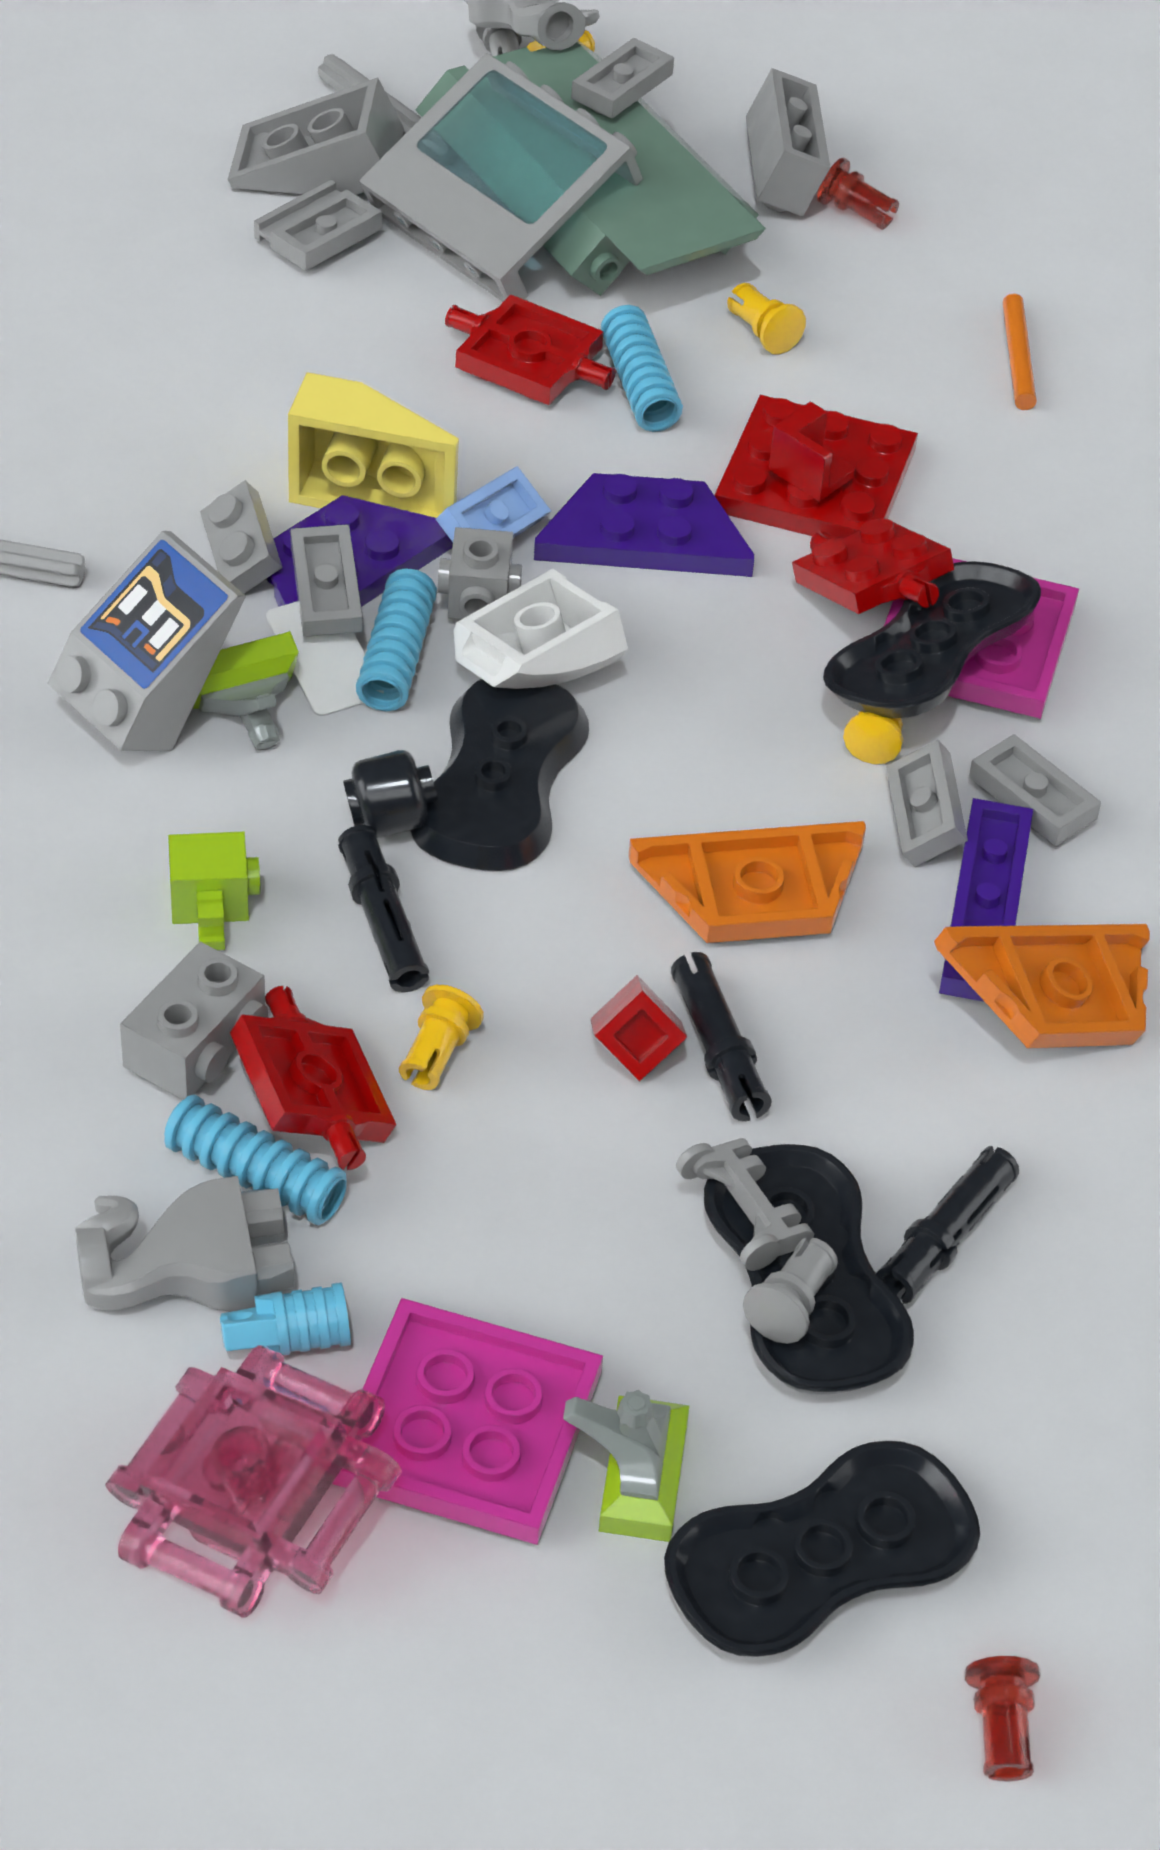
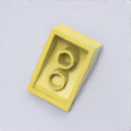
M306 372L288 413L289 502L323 508L344 495L437 518L447 507L457 502L459 438L362 382Z

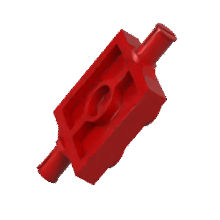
M511 294L498 308L485 314L478 315L460 308L458 305H452V308L450 307L446 314L445 325L447 327H452L470 335L456 350L455 368L515 391L530 399L550 405L575 380H584L604 390H608L614 381L615 368L592 360L603 347L604 331Z
M889 519L868 521L859 528L858 532L845 538H836L826 531H820V535L815 533L810 541L812 553L792 562L796 583L857 614H861L882 603L900 598L910 599L925 608H928L929 604L933 606L938 600L939 589L930 581L955 570L950 548Z
M283 986L274 987L265 996V1002L269 1006L273 1017L242 1014L230 1031V1035L272 1131L323 1136L325 1140L329 1141L336 1156L338 1166L342 1170L346 1166L347 1170L356 1169L366 1160V1153L358 1140L384 1143L397 1125L353 1029L328 1026L306 1018L300 1012L290 987L286 986L285 989Z

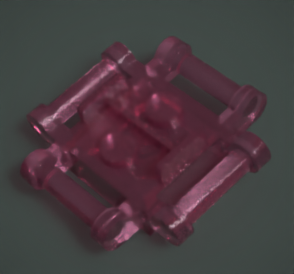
M263 1345L253 1348L236 1373L221 1367L214 1376L201 1369L189 1367L175 1385L176 1391L179 1394L127 1466L118 1465L105 1483L107 1490L116 1499L131 1508L139 1509L121 1535L118 1544L119 1558L140 1569L151 1565L220 1598V1606L223 1609L241 1618L248 1617L257 1608L264 1593L265 1582L273 1570L288 1576L295 1584L306 1591L321 1594L334 1575L331 1564L379 1492H388L402 1473L400 1465L390 1455L361 1441L362 1438H368L373 1435L379 1427L385 1410L384 1399L364 1389H359L354 1393L286 1364L281 1353ZM344 1468L355 1473L356 1475L307 1548L305 1549L292 1543L341 1469ZM174 1522L187 1528L192 1537L199 1543L223 1553L238 1562L230 1570L163 1538V1534L169 1525Z

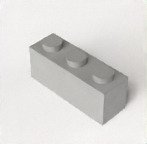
M771 68L746 115L756 197L758 201H761L765 206L774 211H788L803 217L830 170L818 89L814 83Z

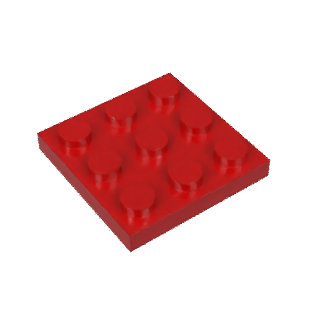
M759 395L714 495L727 515L813 536L815 533L820 535V531H826L836 538H845L858 532L859 528L868 521L888 519L914 455L918 433L900 429L890 424H880L847 416L837 411H827L823 447L852 464L855 469L853 479L819 502L769 470L774 425L804 405L784 398Z

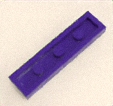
M976 798L972 799L966 832L968 841L964 843L950 927L1016 926L1033 815L1032 808ZM945 959L939 994L984 1002Z

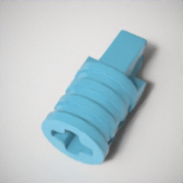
M342 1282L333 1283L331 1287L325 1288L319 1286L302 1291V1289L292 1290L291 1293L282 1294V1291L257 1295L254 1296L256 1307L226 1312L220 1315L222 1339L226 1351L261 1348L262 1357L268 1358L290 1355V1352L293 1351L306 1352L319 1347L320 1349L331 1348L333 1345H340V1347L351 1345L348 1313Z

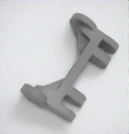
M739 1138L713 1147L707 1143H700L688 1148L676 1162V1169L684 1179L698 1177L700 1179H716L724 1183L754 1225V1237L740 1254V1260L748 1270L762 1269L772 1263L777 1256L793 1252L796 1245L804 1238H807L810 1243L814 1233L808 1224H799L801 1215L793 1204H785L774 1208L755 1181L764 1175L766 1166L757 1155H750L752 1147L745 1138Z

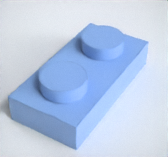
M516 466L447 507L436 518V521L452 542L455 527L513 532V538L539 523L551 510L519 467Z

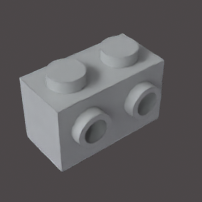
M199 942L120 1023L123 1067L183 1100L187 1096L195 1094L205 1082H214L223 1072L228 1058L236 1050L230 1031L242 1014L260 1017L268 1016V1008L265 1006V975Z

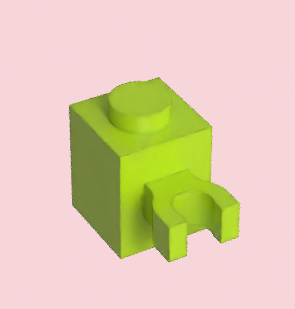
M245 831L168 835L172 924L198 923L199 942L216 950H225L224 922L249 921L248 895H260L259 857H246Z

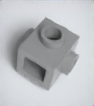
M455 527L451 559L440 558L438 572V593L448 594V618L463 619L521 586L522 565L512 564L513 532Z

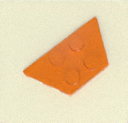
M864 821L631 838L628 856L630 863L706 943L828 934L832 931L862 850L866 825Z
M1147 924L945 927L934 940L935 946L942 956L1027 1049L1133 1045L1146 1031L1147 1007L1143 1002V993L1148 986V969L1141 967V950L1150 940V931Z

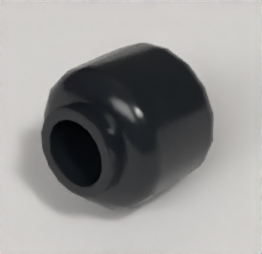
M397 750L359 760L352 767V778L343 781L354 825L371 826L376 831L378 838L422 827L428 819L427 803L438 801L429 765L417 768L413 756L405 750Z

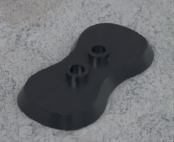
M976 561L953 563L955 570L930 581L939 589L938 600L933 606L929 604V607L925 608L910 599L904 600L900 611L888 624L872 634L849 644L831 658L824 669L823 680L825 685L844 704L861 712H869L887 718H909L926 713L937 707L947 698L964 664L987 646L1015 633L1027 623L1041 597V587L1038 581L1019 570L998 564Z
M480 679L452 707L449 721L452 739L451 756L443 773L434 781L438 801L427 803L428 819L426 823L420 828L410 830L413 840L422 850L445 862L479 870H512L527 865L547 847L552 834L549 795L553 781L558 772L584 746L589 734V722L585 710L572 694L557 684L545 687L513 689L493 687L483 679Z
M781 1144L753 1148L750 1155H757L766 1166L764 1175L755 1182L772 1206L775 1208L785 1204H793L801 1215L799 1224H808L814 1233L813 1238L827 1243L835 1252L838 1260L837 1268L827 1277L814 1296L815 1306L809 1315L808 1331L799 1341L788 1344L775 1342L761 1335L750 1324L753 1347L759 1359L786 1386L798 1392L809 1394H836L853 1391L891 1377L904 1367L911 1356L914 1344V1329L912 1320L903 1303L873 1270L863 1249L861 1240L863 1203L861 1191L855 1177L835 1156L817 1147ZM707 1179L704 1187L705 1211L716 1231L740 1257L744 1247L754 1237V1225L724 1183L716 1179ZM794 1251L777 1256L772 1263L762 1269L750 1271L746 1268L751 1286L761 1284L771 1273L781 1271Z
M902 1441L869 1442L856 1446L842 1454L809 1486L790 1496L767 1503L719 1507L702 1512L691 1518L677 1530L668 1543L664 1556L665 1574L672 1595L684 1616L707 1641L720 1650L737 1656L758 1657L774 1655L800 1644L838 1607L856 1597L876 1590L919 1587L948 1579L962 1569L977 1550L980 1539L979 1519L967 1492L958 1479L933 1454L919 1446Z

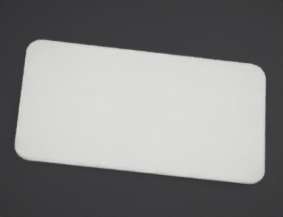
M298 601L267 611L266 618L275 635L291 631L299 651L294 674L316 714L327 715L363 703L356 693V682L360 676V668L363 664L365 653L354 632L303 636Z

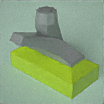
M291 631L221 649L192 709H199L200 712L240 716L257 750L275 746L280 739L277 727L274 725L267 709L276 706L275 696L284 691L287 683L292 679L299 651Z
M640 1390L626 1392L625 1396L619 1395L617 1410L600 1406L579 1397L566 1401L564 1420L591 1436L610 1452L598 1532L664 1542L671 1540L690 1405L650 1400V1396L642 1393Z

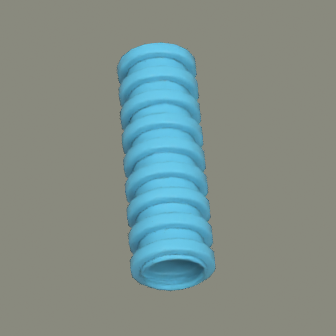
M633 305L616 307L607 313L601 322V330L604 331L603 338L638 425L647 431H663L673 426L679 420L683 410L682 402L644 311Z
M408 568L397 570L390 574L385 584L382 601L378 607V614L375 617L374 627L371 631V638L360 668V676L356 682V693L359 699L375 710L386 712L397 710L404 706L409 697V689L412 686L416 664L420 658L423 639L426 636L430 615L433 611V603L437 597V587L434 581L427 574L419 570Z
M195 1094L187 1096L177 1104L167 1121L164 1133L166 1148L174 1152L182 1150L184 1157L191 1161L200 1160L201 1166L209 1170L217 1168L218 1174L224 1178L238 1176L240 1186L246 1189L253 1187V1190L278 1188L282 1207L288 1205L289 1211L298 1216L306 1214L307 1220L317 1226L323 1224L334 1215L344 1198L347 1187L345 1171L338 1167L329 1169L328 1163L318 1157L311 1160L310 1153L300 1148L293 1151L292 1144L283 1139L275 1141L273 1134L265 1130L258 1132L257 1126L247 1121L240 1123L239 1117L230 1112L223 1114L222 1109L212 1103L205 1105L204 1099Z

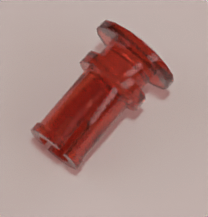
M845 157L839 158L830 167L819 187L817 201L822 205H826L834 199V205L843 211L849 208L874 223L879 229H885L892 222L893 217L882 212L877 207L885 212L890 210L893 213H897L899 201L864 182L863 174L858 171L849 173L850 161Z
M1018 1656L986 1657L972 1662L966 1666L964 1671V1679L967 1684L979 1689L973 1696V1703L976 1712L982 1715L985 1757L983 1772L991 1780L1019 1781L1032 1776L1034 1773V1764L1031 1762L1028 1713L1035 1707V1696L1028 1687L1039 1681L1041 1673L1038 1664L1027 1658Z

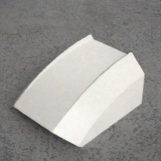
M555 569L545 572L461 619L453 629L455 660L491 686L500 688H535L568 682L594 673L620 660L628 650L619 610L606 601H599L566 579V576Z

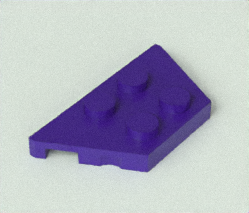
M593 473L535 537L534 560L744 577H752L755 556L705 481H692L681 478L640 477L626 474Z
M342 495L273 538L282 568L266 580L274 586V598L278 607L297 602L298 595L291 551V529L349 525L360 604L362 607L384 592L385 584L390 574L406 568L421 569L452 549L453 542L436 521L435 517Z

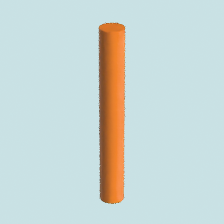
M1009 294L1003 299L1002 303L1015 405L1021 410H1029L1036 405L1037 399L1024 301L1019 294Z

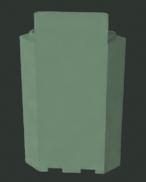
M580 41L563 50L543 48L531 52L527 47L493 56L503 64H506L508 61L516 64L525 73L528 80L538 87H541L543 84L551 87L561 97L564 104L576 111L578 108L586 110L595 118L599 126L608 133H621L634 145L637 151L635 160L643 177L639 184L635 186L614 172L543 245L570 276L600 296L620 275L621 271L630 261L638 270L646 275H650L720 251L726 255L732 247L758 239L766 229L756 219L759 214L642 98L638 99L614 118L596 113L593 109L571 99L572 81L602 60ZM463 65L447 70L415 109L417 113L423 117L469 69ZM488 78L434 130L509 211L527 224L536 222L596 161V159L496 94Z

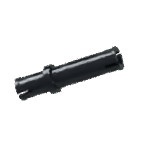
M357 825L350 827L339 836L338 848L343 854L351 875L348 883L351 896L357 904L363 907L373 939L377 944L389 976L391 988L401 993L417 990L428 981V973L430 972L428 966L424 963L412 932L411 924L407 919L397 893L400 887L397 872L391 865L386 864L377 841L376 831L371 826Z
M701 952L691 953L692 960L698 971L693 974L685 955H683L673 963L671 975L678 985L705 1047L704 1061L711 1078L720 1082L734 1119L738 1121H751L744 1103L747 1098L751 1103L756 1118H759L769 1110L772 1099L768 1091L765 1090L756 1070V1051L751 1041L741 1036L714 975L708 956Z
M993 1146L986 1147L967 1172L958 1179L938 1202L933 1211L924 1219H918L909 1226L904 1234V1243L877 1271L876 1274L902 1300L903 1304H908L915 1298L916 1294L933 1273L947 1268L957 1255V1246L960 1244V1241L991 1208L1001 1193L1017 1179L1019 1165L1009 1152L1000 1147H997L994 1152Z

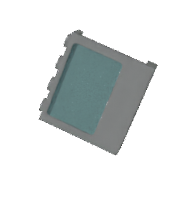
M486 53L359 180V183L370 204L382 211L384 219L503 302L510 294L524 300L529 296L518 270L614 172L635 186L639 184L643 177L635 160L637 151L624 135L619 132L608 133L599 126L595 118L582 108H578L576 111L564 104L561 97L551 87L545 84L538 87L529 81L525 73L516 64L510 61L503 64Z

